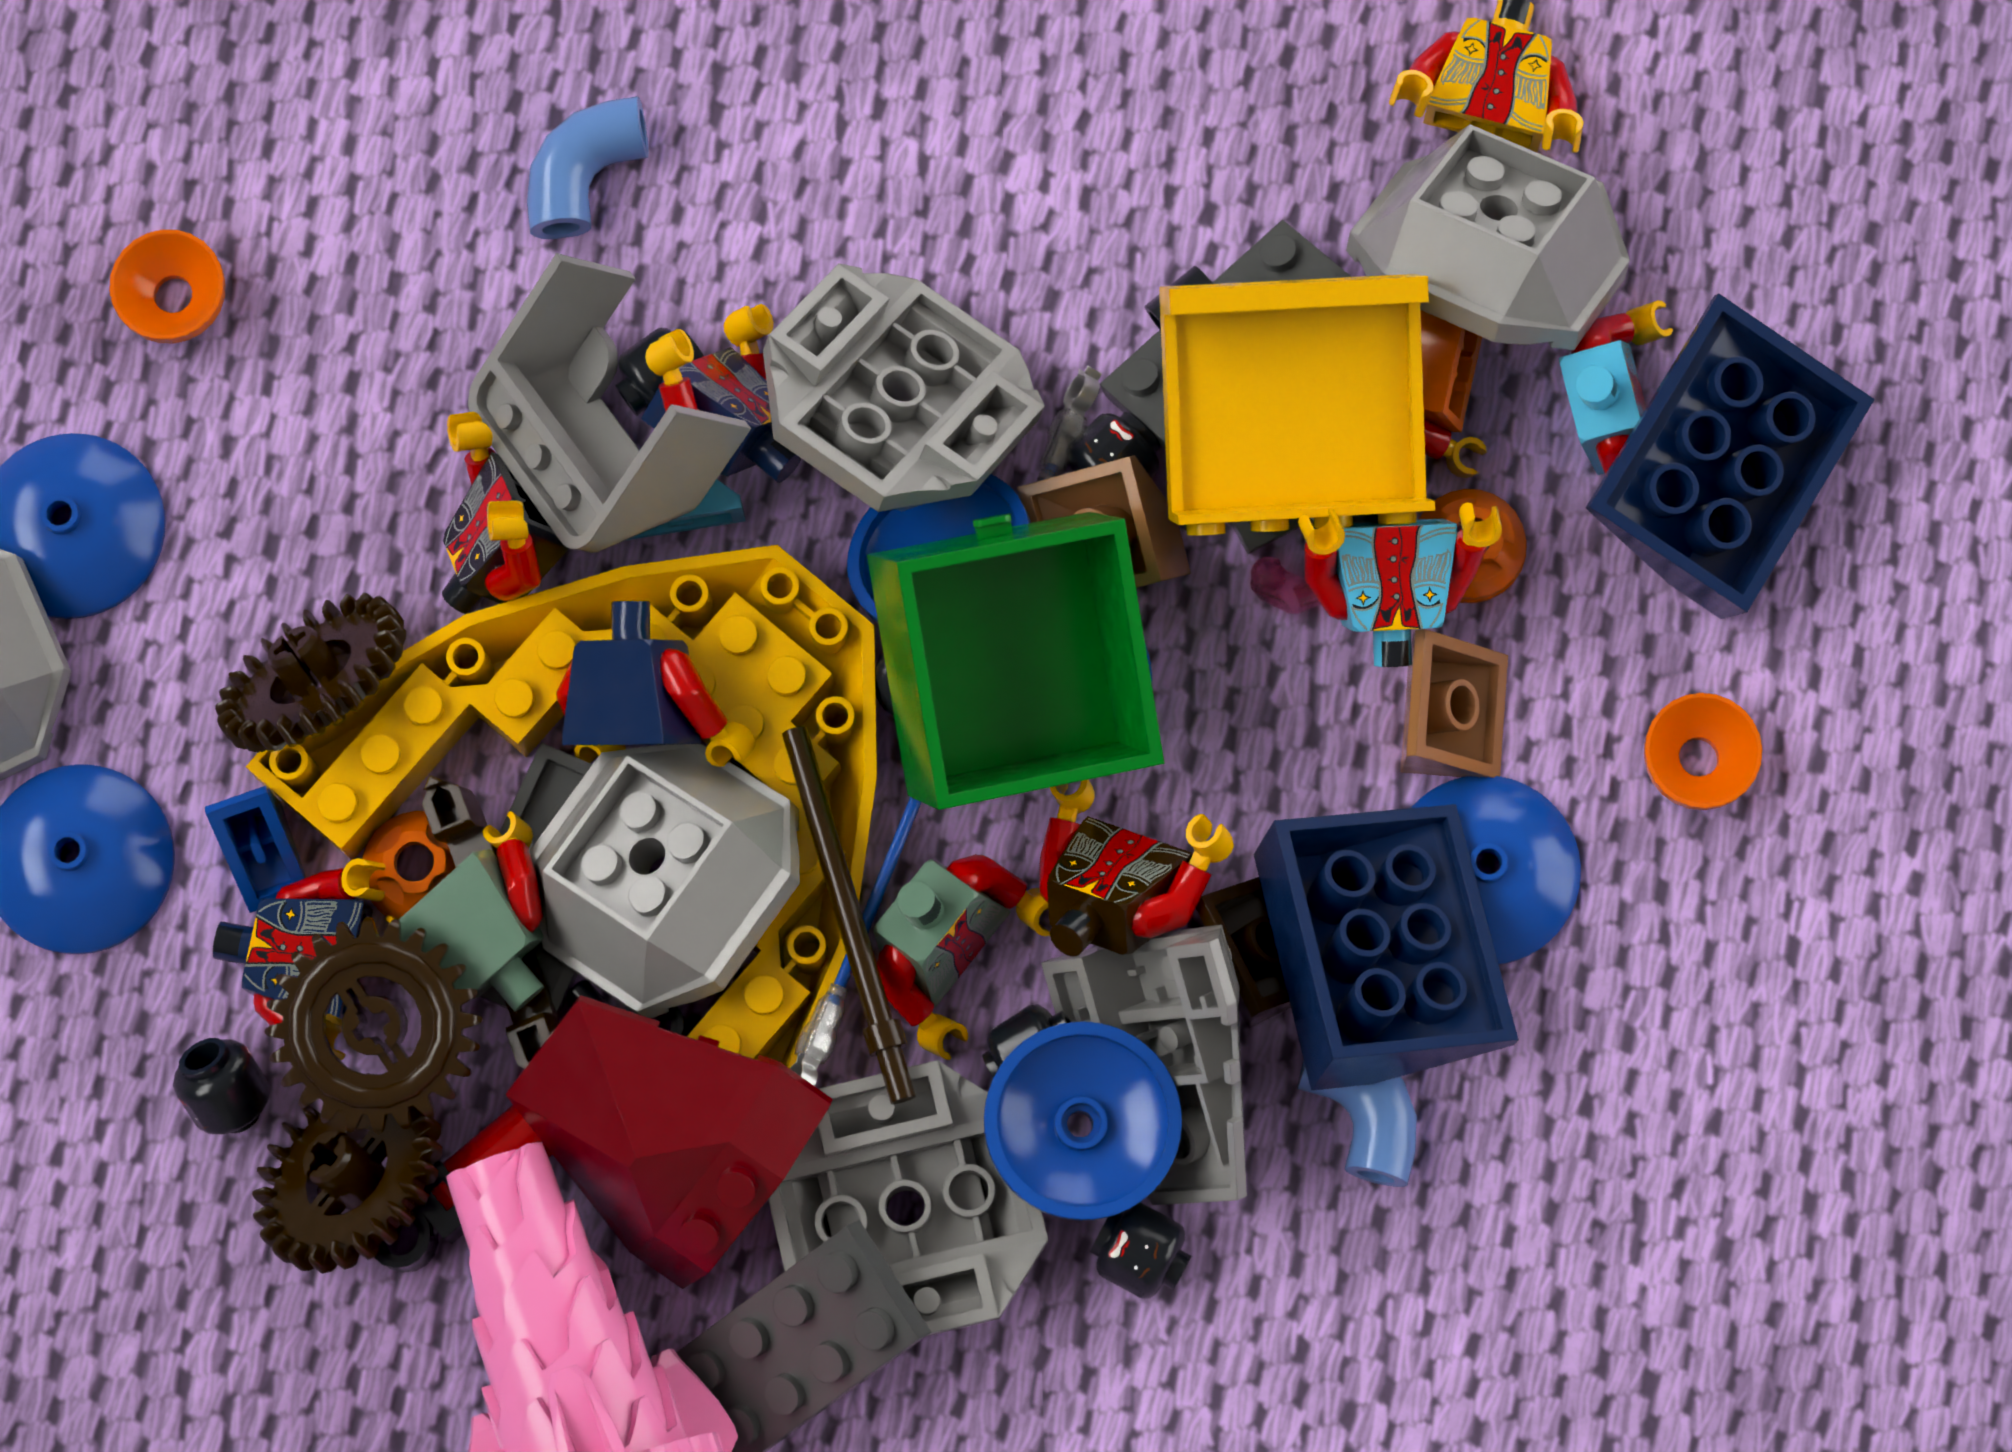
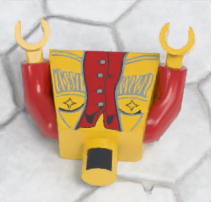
M1498 0L1492 22L1474 17L1467 18L1460 32H1445L1414 60L1409 70L1402 71L1398 75L1388 102L1389 105L1394 107L1397 100L1406 99L1412 101L1417 106L1414 116L1419 118L1424 115L1426 109L1424 124L1460 132L1471 124L1537 153L1541 140L1542 148L1550 150L1551 142L1555 139L1568 141L1572 145L1571 152L1577 153L1580 148L1584 124L1582 117L1577 113V100L1565 65L1557 57L1551 55L1552 39L1528 31L1534 11V4L1528 0Z

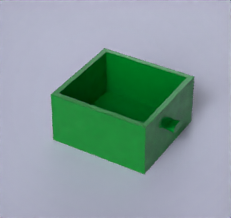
M1086 512L1012 526L1011 514H1001L973 520L976 534L867 554L908 796L937 810L1165 764L1125 518Z

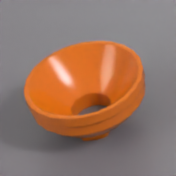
M162 229L144 234L133 240L123 249L115 261L110 275L109 292L115 311L131 331L150 341L175 344L188 341L202 334L213 324L221 311L225 299L226 284L223 269L217 256L203 240L180 230ZM180 279L191 286L192 298L190 303L183 310L175 313H169L160 309L156 302L158 289L168 280Z
M1461 489L1451 491L1435 500V511H1423L1419 519L1443 518L1459 526L1461 524L1459 509L1462 504H1473L1474 521L1476 522L1487 519L1491 514L1492 506H1497L1502 525V534L1499 540L1490 545L1485 551L1475 577L1459 602L1478 603L1491 600L1502 594L1515 582L1525 562L1527 540L1521 520L1506 501L1493 493L1480 489Z
M1696 693L1675 699L1659 711L1651 722L1645 737L1644 759L1646 770L1652 783L1663 796L1673 803L1688 809L1709 810L1734 802L1748 790L1756 779L1761 766L1762 744L1754 721L1742 707L1732 700L1717 694ZM1689 741H1705L1715 750L1717 765L1711 773L1705 776H1694L1684 770L1680 763L1679 752L1681 747Z
M425 811L402 813L387 820L372 835L363 854V859L383 863L386 866L384 871L377 870L370 877L369 888L385 892L383 900H371V902L385 916L390 915L397 919H400L456 868L448 844L439 842L434 837ZM422 845L433 854L434 865L431 872L420 881L414 882L403 879L396 867L398 856L409 846Z

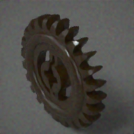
M363 593L356 600L351 595L346 594L340 602L341 612L330 600H325L322 613L326 620L321 624L308 610H303L305 626L291 629L289 625L282 623L281 627L288 641L283 636L279 637L274 643L261 638L262 647L268 653V660L260 662L259 659L252 655H243L244 664L253 676L249 678L242 671L230 672L229 680L233 686L219 690L222 701L215 705V710L218 715V725L224 735L237 748L248 749V751L258 753L265 750L273 752L282 750L286 745L294 747L302 744L307 736L311 735L312 738L323 734L326 727L330 724L337 726L343 722L349 711H357L365 704L364 698L366 696L375 695L382 687L380 680L390 677L396 667L394 663L401 658L404 650L403 645L406 640V630L404 629V620L399 612L381 596L373 598L368 593ZM340 654H351L344 668L335 657ZM310 671H312V673H313V674L315 675V677L318 679V681H319L321 687H319V688L316 687L318 684L316 683L315 679L312 677ZM287 690L296 701L290 704H280Z
M366 917L362 922L359 937L355 938L348 925L344 922H339L336 926L335 945L328 942L322 935L314 934L312 943L316 953L315 958L312 959L301 952L292 953V961L300 972L298 977L285 974L276 976L277 983L289 994L287 999H274L267 1002V1007L270 1010L283 1016V1022L267 1027L264 1032L269 1037L284 1039V1046L273 1052L269 1060L272 1063H291L292 1068L282 1078L281 1085L283 1087H290L302 1082L306 1086L298 1102L301 1108L308 1107L318 1099L324 1101L321 1110V1121L323 1123H329L340 1110L345 1111L347 1131L355 1132L363 1116L368 1115L374 1133L379 1135L385 1130L387 1114L391 1113L402 1129H409L411 1126V1106H415L427 1117H434L436 1111L430 1094L434 1092L446 1099L456 1098V1092L446 1079L447 1076L451 1074L469 1077L472 1074L471 1069L457 1057L459 1052H475L481 1049V1045L478 1042L463 1035L464 1029L483 1022L482 1016L462 1011V1005L478 995V990L474 988H455L454 983L463 975L467 967L465 964H457L443 969L441 963L449 950L448 944H439L427 953L423 951L427 934L426 929L418 928L406 941H402L401 922L399 919H393L387 926L383 936L380 937L374 919ZM364 977H384L400 984L414 998L421 1015V1036L410 1057H408L401 1046L408 1031V1019L404 1009L395 1000L386 996H369L359 979ZM350 989L354 991L360 1003H356L349 992ZM337 994L347 1007L342 1018V1033L346 1043L354 1051L361 1054L378 1055L388 1072L384 1074H363L347 1067L333 1053L326 1036V1015L333 998ZM365 1008H368L373 1014H388L390 1022L383 1027L384 1034L387 1037L384 1040L386 1043H383L377 1036L368 1038L363 1036L361 1029L368 1024L367 1017L364 1014L367 1011ZM390 1051H392L398 1059L397 1062H394V1060L390 1056Z
M310 1105L306 1108H301L308 1122V1126L305 1129L296 1128L288 1122H282V1127L290 1135L293 1144L291 1147L286 1148L274 1144L267 1145L269 1152L280 1160L282 1164L279 1168L258 1167V1174L266 1182L273 1185L274 1188L262 1187L252 1192L254 1199L263 1206L253 1213L255 1221L263 1227L260 1231V1237L266 1244L272 1247V1251L279 1259L285 1263H292L301 1271H310L315 1268L321 1274L332 1272L336 1269L337 1265L346 1270L357 1264L359 1255H362L367 1260L375 1257L379 1251V1243L382 1241L391 1246L398 1239L397 1228L400 1225L411 1226L416 1219L412 1212L415 1206H424L430 1197L424 1191V1187L437 1180L439 1170L432 1164L440 1160L443 1146L437 1142L441 1135V1124L434 1117L430 1118L422 1114L415 1106L410 1107L411 1126L409 1129H402L392 1114L389 1113L387 1114L385 1130L379 1135L374 1133L368 1115L363 1116L355 1132H348L345 1125V1111L340 1110L329 1123H323L321 1121V1113ZM387 1157L386 1167L384 1168L382 1162ZM319 1187L320 1189H322V1191L317 1196V1191ZM345 1208L350 1210L345 1214H341Z

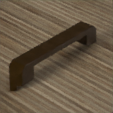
M429 775L423 789L427 790L422 801V806L436 840L448 844L455 866L457 867L471 853L491 849L496 855V848L486 841L483 836V829L487 826V822L480 803L473 792L442 778ZM533 949L521 960L544 985V989L516 1012L505 1001L513 1025L506 1027V1036L516 1063L522 1068L526 1067L560 1022Z

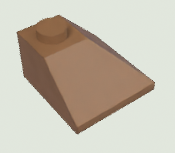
M1135 455L1017 487L1020 500L1029 515L1031 523L1086 512L1125 518L1136 588L1191 574L1179 525L1168 520V501Z

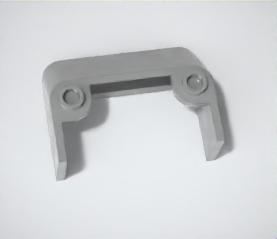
M556 253L475 376L469 390L468 407L469 412H477L482 418V422L486 423L493 435L492 447L562 544L570 549L594 553L693 511L710 490L751 430V427L745 420L671 404L639 450L601 399L618 368L617 349L611 337L604 330V326L634 283L635 277L627 270Z

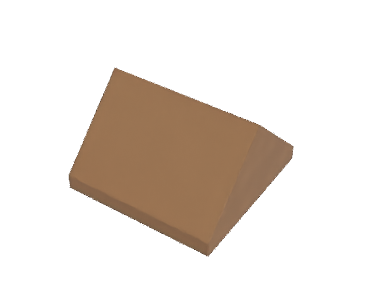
M1427 629L1415 630L1411 642L1412 665L1408 666L1400 772L1450 777L1474 776L1494 778L1500 776L1508 655Z

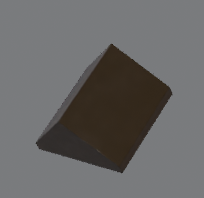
M1259 877L1201 896L1193 912L1192 919L1197 928L1222 925L1227 945L1232 954V962L1240 987L1239 1011L1248 1028L1291 1008Z

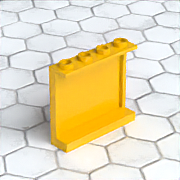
M1399 274L1159 287L1168 520L1177 525H1186L1187 535L1202 536L1226 533V522L1250 521V529L1253 532L1289 530V519H1297L1305 514L1309 518H1314L1315 528H1321L1329 520L1328 509L1335 510L1343 528L1353 526V515L1378 514V524L1398 525L1416 523V512L1435 511V501L1427 498L1420 311V303L1429 302L1428 276Z

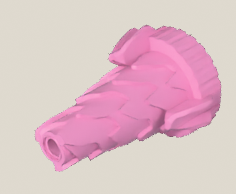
M542 1142L528 1143L518 1149L490 1156L465 1168L456 1169L446 1176L470 1252L469 1267L475 1292V1304L479 1313V1317L472 1319V1327L490 1385L481 1388L488 1413H481L471 1418V1436L468 1452H732L738 1439L735 1425L719 1400L701 1379L681 1360L674 1349L661 1351L657 1355H653L650 1360L635 1313L630 1311L623 1314L606 1263L590 1248L575 1200L572 1199L564 1202L555 1173Z

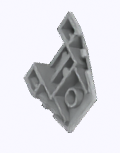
M1222 925L1170 931L1151 938L1132 954L1120 955L1096 946L1085 949L1078 956L1063 955L1042 962L1041 965L1055 1014L1062 1010L1072 1022L1102 1023L1124 1030L1135 1036L1160 1058L1174 1081L1182 1111L1181 1139L1174 1162L1167 1175L1156 1189L1148 1195L1151 1204L1166 1205L1235 1201L1246 1197L1239 1020L1240 987L1232 962V954L1227 945Z

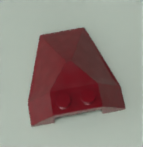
M580 995L512 1083L505 1095L627 1250L671 1282L684 1289L712 1270L782 1183L829 1109L833 1099L780 1061L759 1055L757 1060L719 1048L720 1041L699 1035L698 1040L659 1028L660 1021Z

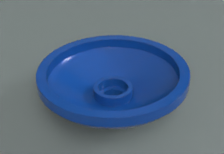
M77 433L59 434L37 440L23 447L0 466V549L16 554L23 559L48 617L74 619L105 612L128 599L147 580L159 559L163 547L166 527L165 510L160 491L146 467L128 450L110 440L94 435ZM60 507H70L72 510L70 520L63 525H54L52 523L53 513Z
M990 474L971 496L926 503L902 512L896 509L877 512L870 507L856 527L847 557V572L851 589L862 608L878 623L867 554L976 534L973 520L995 515L1011 514L1012 526L1031 523L1019 496L1006 482Z
M75 764L61 766L29 779L19 786L0 806V917L23 939L43 949L64 954H88L107 950L138 933L149 923L164 902L172 881L175 864L172 832L167 818L156 800L141 785L128 776L113 769L96 765ZM68 842H78L80 847L78 857L69 863L62 862L60 850L63 845Z
M1466 776L1448 781L1430 790L1411 808L1456 804L1498 964L1502 965L1518 961L1541 949L1554 938L1566 923L1574 908L1580 888L1581 862L1579 850L1571 828L1563 815L1538 791L1526 784L1501 776L1494 778ZM1482 853L1495 855L1500 863L1499 870L1493 874L1481 872L1476 864L1477 856Z
M1063 1023L1048 1027L1024 1040L1006 1057L991 1082L985 1102V1140L989 1155L999 1175L1007 1186L1030 1206L1041 1212L1063 1219L1078 1221L1103 1219L1122 1213L1140 1203L1156 1189L1167 1175L1174 1162L1181 1139L1182 1111L1180 1099L1174 1081L1164 1063L1145 1043L1124 1030L1102 1023ZM1080 1113L1089 1118L1092 1127L1087 1136L1077 1137L1069 1131L1067 1122L1071 1115Z

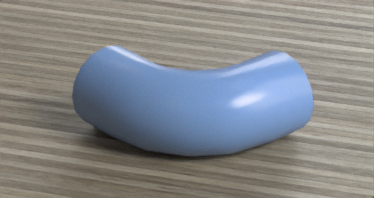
M638 96L609 100L576 111L546 136L530 166L527 210L531 235L541 239H558L579 236L588 232L592 225L588 193L589 186L595 175L604 167L615 163L648 158L647 128L642 103Z
M1303 1060L1297 1089L1328 1097L1340 1103L1349 1113L1352 1120L1353 1134L1345 1171L1372 1183L1393 1187L1408 1186L1415 1158L1417 1116L1404 1080L1401 1077L1370 1085L1311 1091Z

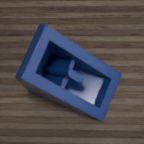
M267 786L205 807L206 816L249 913L257 911L261 899H275L282 887L306 878L281 800Z

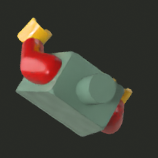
M509 811L507 816L510 819V827L504 835L490 824L483 829V836L486 841L497 849L496 855L491 849L471 853L399 920L401 922L402 941H406L418 928L426 929L427 934L423 951L426 953L439 944H448L449 950L441 963L443 969L457 964L466 965V971L454 983L456 989H477L478 995L475 998H478L493 986L516 1012L544 989V985L521 960L543 940L544 936L539 927L543 913L537 876L529 852L533 832L525 821L514 812ZM388 915V916L385 918V920H386L387 922H389V923H390L393 919H397V918H395V917H393V916H390V915Z
M975 854L952 861L948 867L933 859L925 862L911 881L900 889L897 898L879 919L873 930L880 952L877 966L888 1002L910 1026L919 1025L917 1030L919 1045L923 1049L946 1060H950L951 1056L943 1048L945 1035L949 1032L954 1037L967 1042L968 1032L962 1024L932 1011L1011 913L1009 909L1016 906L1017 916L1022 922L1037 934L1044 937L1050 936V931L1039 924L1041 914L1049 908L1048 902L1041 897L1040 888L1026 890L1027 884L1025 881L984 855Z

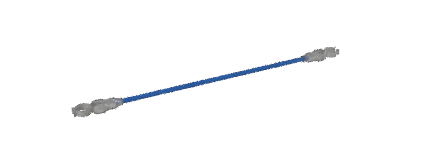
M1087 366L1085 371L1079 369L1078 375L1070 383L1065 393L1064 409L1058 411L1052 420L1047 432V444L1040 459L1041 471L1037 478L1038 481L1062 475L1066 471L1069 464L1066 455L1067 448L1087 428V418L1084 417L1085 412L1091 407L1098 395L1100 388L1098 380L1102 373L1090 366ZM910 797L862 913L868 933L922 803ZM847 954L844 957L834 984L830 983L827 992L818 1000L810 1021L802 1029L796 1043L795 1055H797V1059L790 1069L814 1086L818 1078L817 1068L819 1064H824L831 1056L837 1042V1030L845 1013V998L848 993L846 987L852 974Z

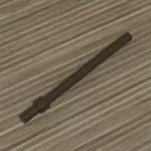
M807 727L791 728L784 731L782 737L868 1027L862 1030L867 1049L871 1057L877 1056L891 1105L903 1103L916 1097L902 1051L908 1045L900 1019H893Z

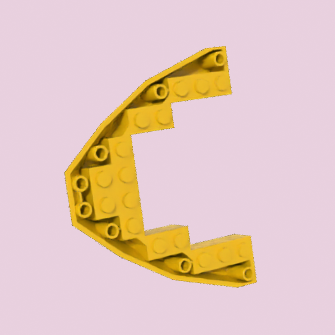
M779 545L623 566L461 616L405 649L399 661L394 663L396 667L390 677L380 680L382 687L375 695L366 696L364 698L365 704L360 709L349 711L343 722L337 726L330 724L326 727L323 734L315 738L309 735L302 744L294 747L286 745L279 751L268 752L265 750L264 752H259L245 766L264 786H267L278 798L348 858L353 860L367 845L375 831L391 818L478 718L483 720L527 758L564 715L557 701L556 691L573 659L574 647L578 641L612 640V602L649 601L650 639L683 640L688 646L689 657L708 692L726 716L727 723L737 722L742 724L754 736L755 747L744 762L735 760L734 755L729 762L788 798L799 809L797 839L800 856V884L753 948L758 955L687 1037L698 1040L699 1035L720 1041L719 1048L756 1060L759 1055L780 1061L790 1068L796 1062L805 1033L809 1034L821 1002H826L829 994H832L835 987L833 984L846 951L782 733L799 726L807 727L859 902L877 782L874 624ZM701 738L707 745L711 741L709 738Z

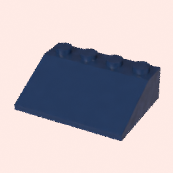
M1718 293L1714 295L1587 504L1586 509L1669 585L1718 618L1725 619L1747 613L1875 399Z
M1456 804L1273 821L1253 855L1311 1091L1375 1084L1510 1047L1517 1043L1519 1039Z

